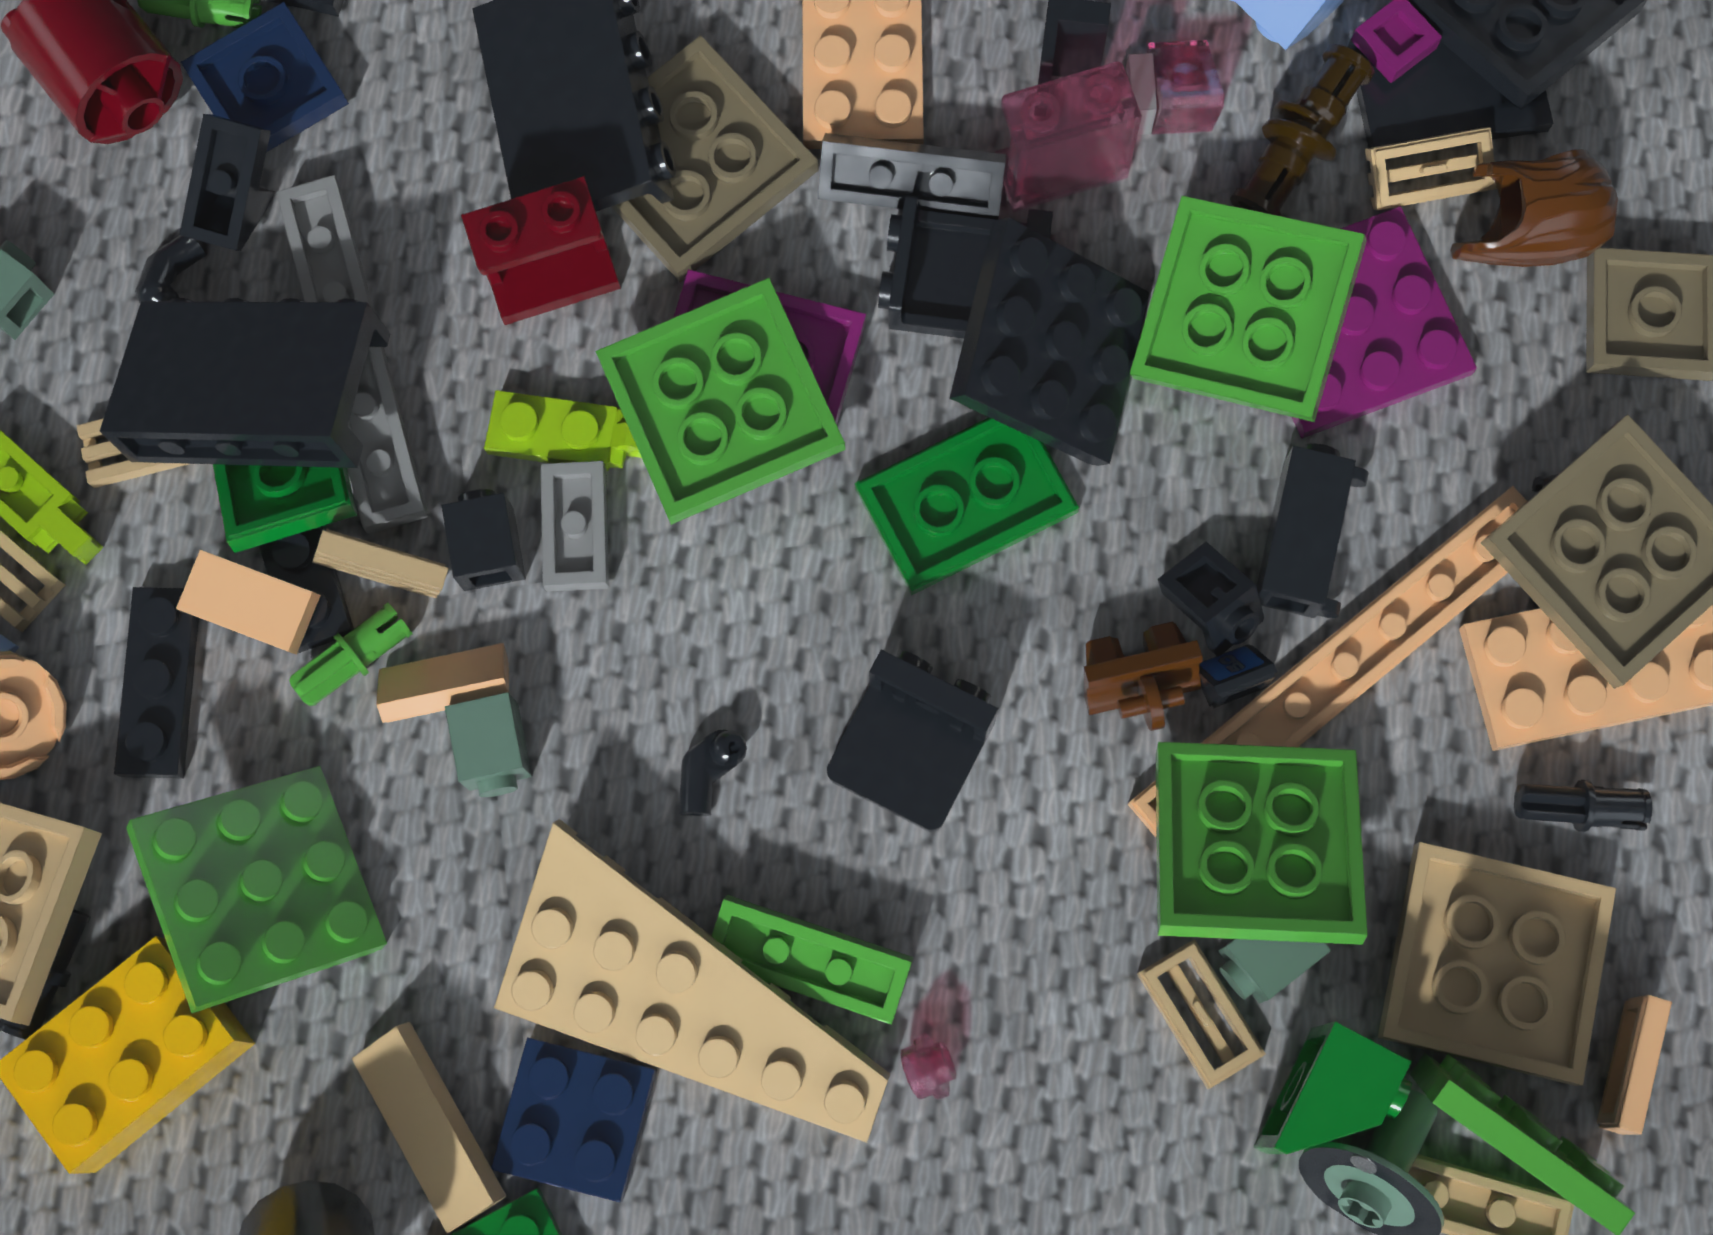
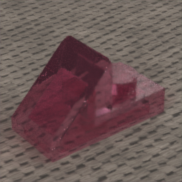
M1191 40L1147 43V53H1153L1157 112L1152 134L1213 131L1224 107L1225 95L1208 41Z

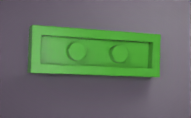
M727 895L722 901L711 936L742 959L741 963L767 983H773L781 988L891 1025L895 1018L914 958Z

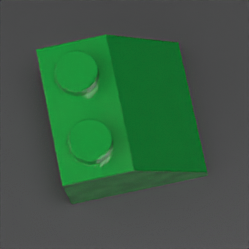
M1337 1022L1311 1028L1254 1148L1265 1154L1288 1155L1380 1126L1386 1116L1395 1119L1402 1110L1412 1087V1082L1404 1078L1411 1061Z

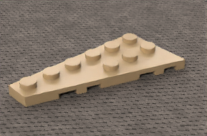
M558 819L553 822L494 1008L867 1143L890 1073L828 1025L822 1026L790 1001L791 997L773 983L769 985L741 963L742 959L711 937L710 934L662 897L656 898L624 873L626 870L607 855L601 856L576 836L578 833L562 820Z

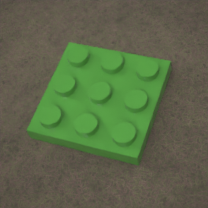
M1181 196L1130 375L1136 380L1315 422L1367 243L1365 234Z
M770 278L595 351L671 525L845 450L843 437Z
M1158 742L1155 753L1158 936L1363 945L1368 933L1356 750Z
M321 766L130 819L126 827L191 1013L372 954L383 949L387 944Z
M1423 1054L1410 1075L1434 1105L1615 1235L1622 1233L1635 1215V1212L1618 1197L1624 1185L1611 1176L1608 1170L1597 1163L1595 1158L1563 1135L1559 1139L1550 1132L1551 1130L1539 1121V1118L1504 1094L1501 1098L1491 1090L1488 1084L1481 1080L1482 1078L1451 1055L1447 1054L1443 1061L1439 1063L1428 1054Z

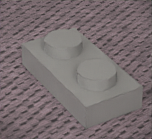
M604 462L541 464L543 587L546 592L609 589L607 474Z

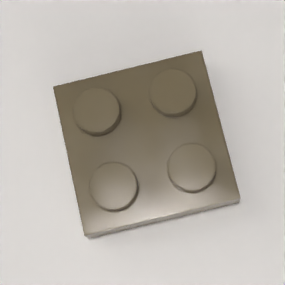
M1599 248L1587 257L1586 373L1712 381L1713 255Z

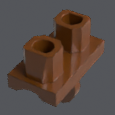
M1173 621L1151 626L1143 632L1144 653L1124 657L1119 639L1111 636L1088 641L1086 643V666H1084V698L1089 715L1118 709L1121 719L1143 714L1150 731L1163 729L1165 727L1163 709L1184 705L1183 693L1201 689L1199 664L1202 663L1203 655L1198 641L1186 642Z

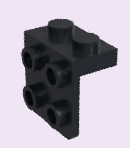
M881 649L869 671L870 686L828 763L827 775L832 783L926 831L934 832L943 826L996 722L999 708L989 704L991 699L989 693L968 681L957 679L955 684L951 685L931 675L933 666L917 655L899 650L897 655L894 656Z

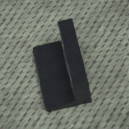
M1048 0L1034 118L1046 119L1051 76L1099 80L1109 26L1111 3L1089 0Z

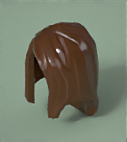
M1584 149L1565 151L1542 160H1505L1478 164L1474 167L1473 177H1491L1497 186L1500 204L1490 230L1480 238L1482 240L1454 243L1451 246L1450 253L1453 259L1519 267L1556 265L1588 257L1614 236L1618 197L1616 190L1611 185L1612 180L1608 176L1605 167L1591 157L1587 150Z

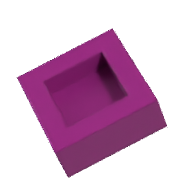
M1393 0L1358 26L1353 33L1351 41L1382 75L1392 83L1437 49L1442 36L1408 0Z

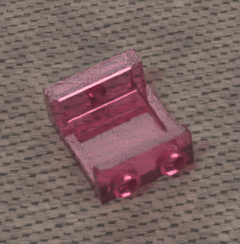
M1116 61L1008 93L1002 97L1001 108L1010 130L1011 142L1010 147L996 150L995 153L1007 154L1003 186L1012 212L1128 178L1142 115L1121 62Z

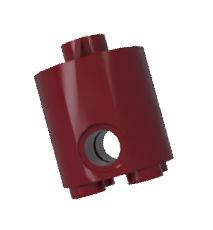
M22 0L17 8L8 12L2 19L1 29L9 39L13 52L76 131L91 143L112 144L128 140L136 134L147 131L158 123L179 95L183 81L180 64L127 0Z

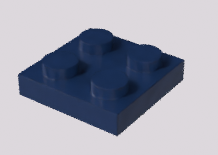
M284 2L180 62L213 115L271 131L267 152L349 104L342 90Z
M527 1037L491 1169L619 1203L623 1202L657 1070Z

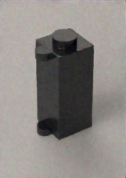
M1317 443L1305 444L1303 447L1293 446L1283 463L1256 586L1261 606L1314 619L1317 615L1327 618L1339 617L1341 603L1327 598L1350 487H1365L1369 472L1363 468L1356 467V460L1341 457L1340 452L1331 446Z

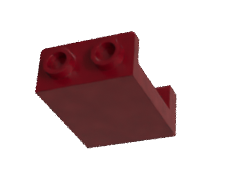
M584 176L461 215L477 268L482 275H486L504 325L621 289Z

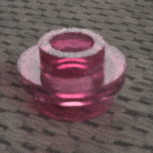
M926 1033L915 1036L913 1038V1045L901 1049L903 1070L912 1091L920 1100L929 1096H933L936 1100L948 1097L950 1094L949 1081L956 1079V1069L947 1046L943 1041L934 1043Z

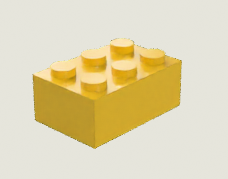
M155 936L0 1060V1079L69 1174L96 1173L250 1049L255 1042L225 1003L191 1013L165 938Z

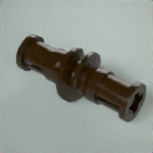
M1330 44L1322 55L1325 63L1311 85L1305 87L1296 103L1285 100L1279 101L1272 112L1274 119H1269L1262 126L1264 137L1271 143L1259 158L1260 164L1245 187L1236 188L1230 197L1234 207L1282 216L1280 209L1294 187L1299 186L1309 171V164L1315 157L1327 162L1335 159L1337 150L1326 138L1330 131L1335 129L1346 114L1345 108L1359 86L1367 85L1374 76V68L1368 60L1353 49L1343 45Z

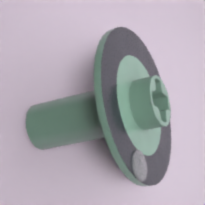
M1411 1089L1398 1116L1395 1119L1386 1116L1382 1125L1375 1127L1364 1150L1336 1142H1326L1304 1149L1299 1159V1170L1308 1187L1323 1203L1361 1228L1376 1235H1440L1443 1229L1444 1216L1439 1204L1422 1184L1408 1174L1438 1114L1436 1105L1422 1093Z

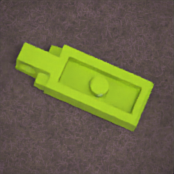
M495 390L484 450L488 455L552 464L603 461L606 471H609V468H623L625 456L642 458L621 409L617 407Z
M0 429V516L34 546L38 545L48 554L59 543L72 556L77 557L82 563L87 565L103 548L99 542L78 524L88 512L78 504L80 502L79 499Z

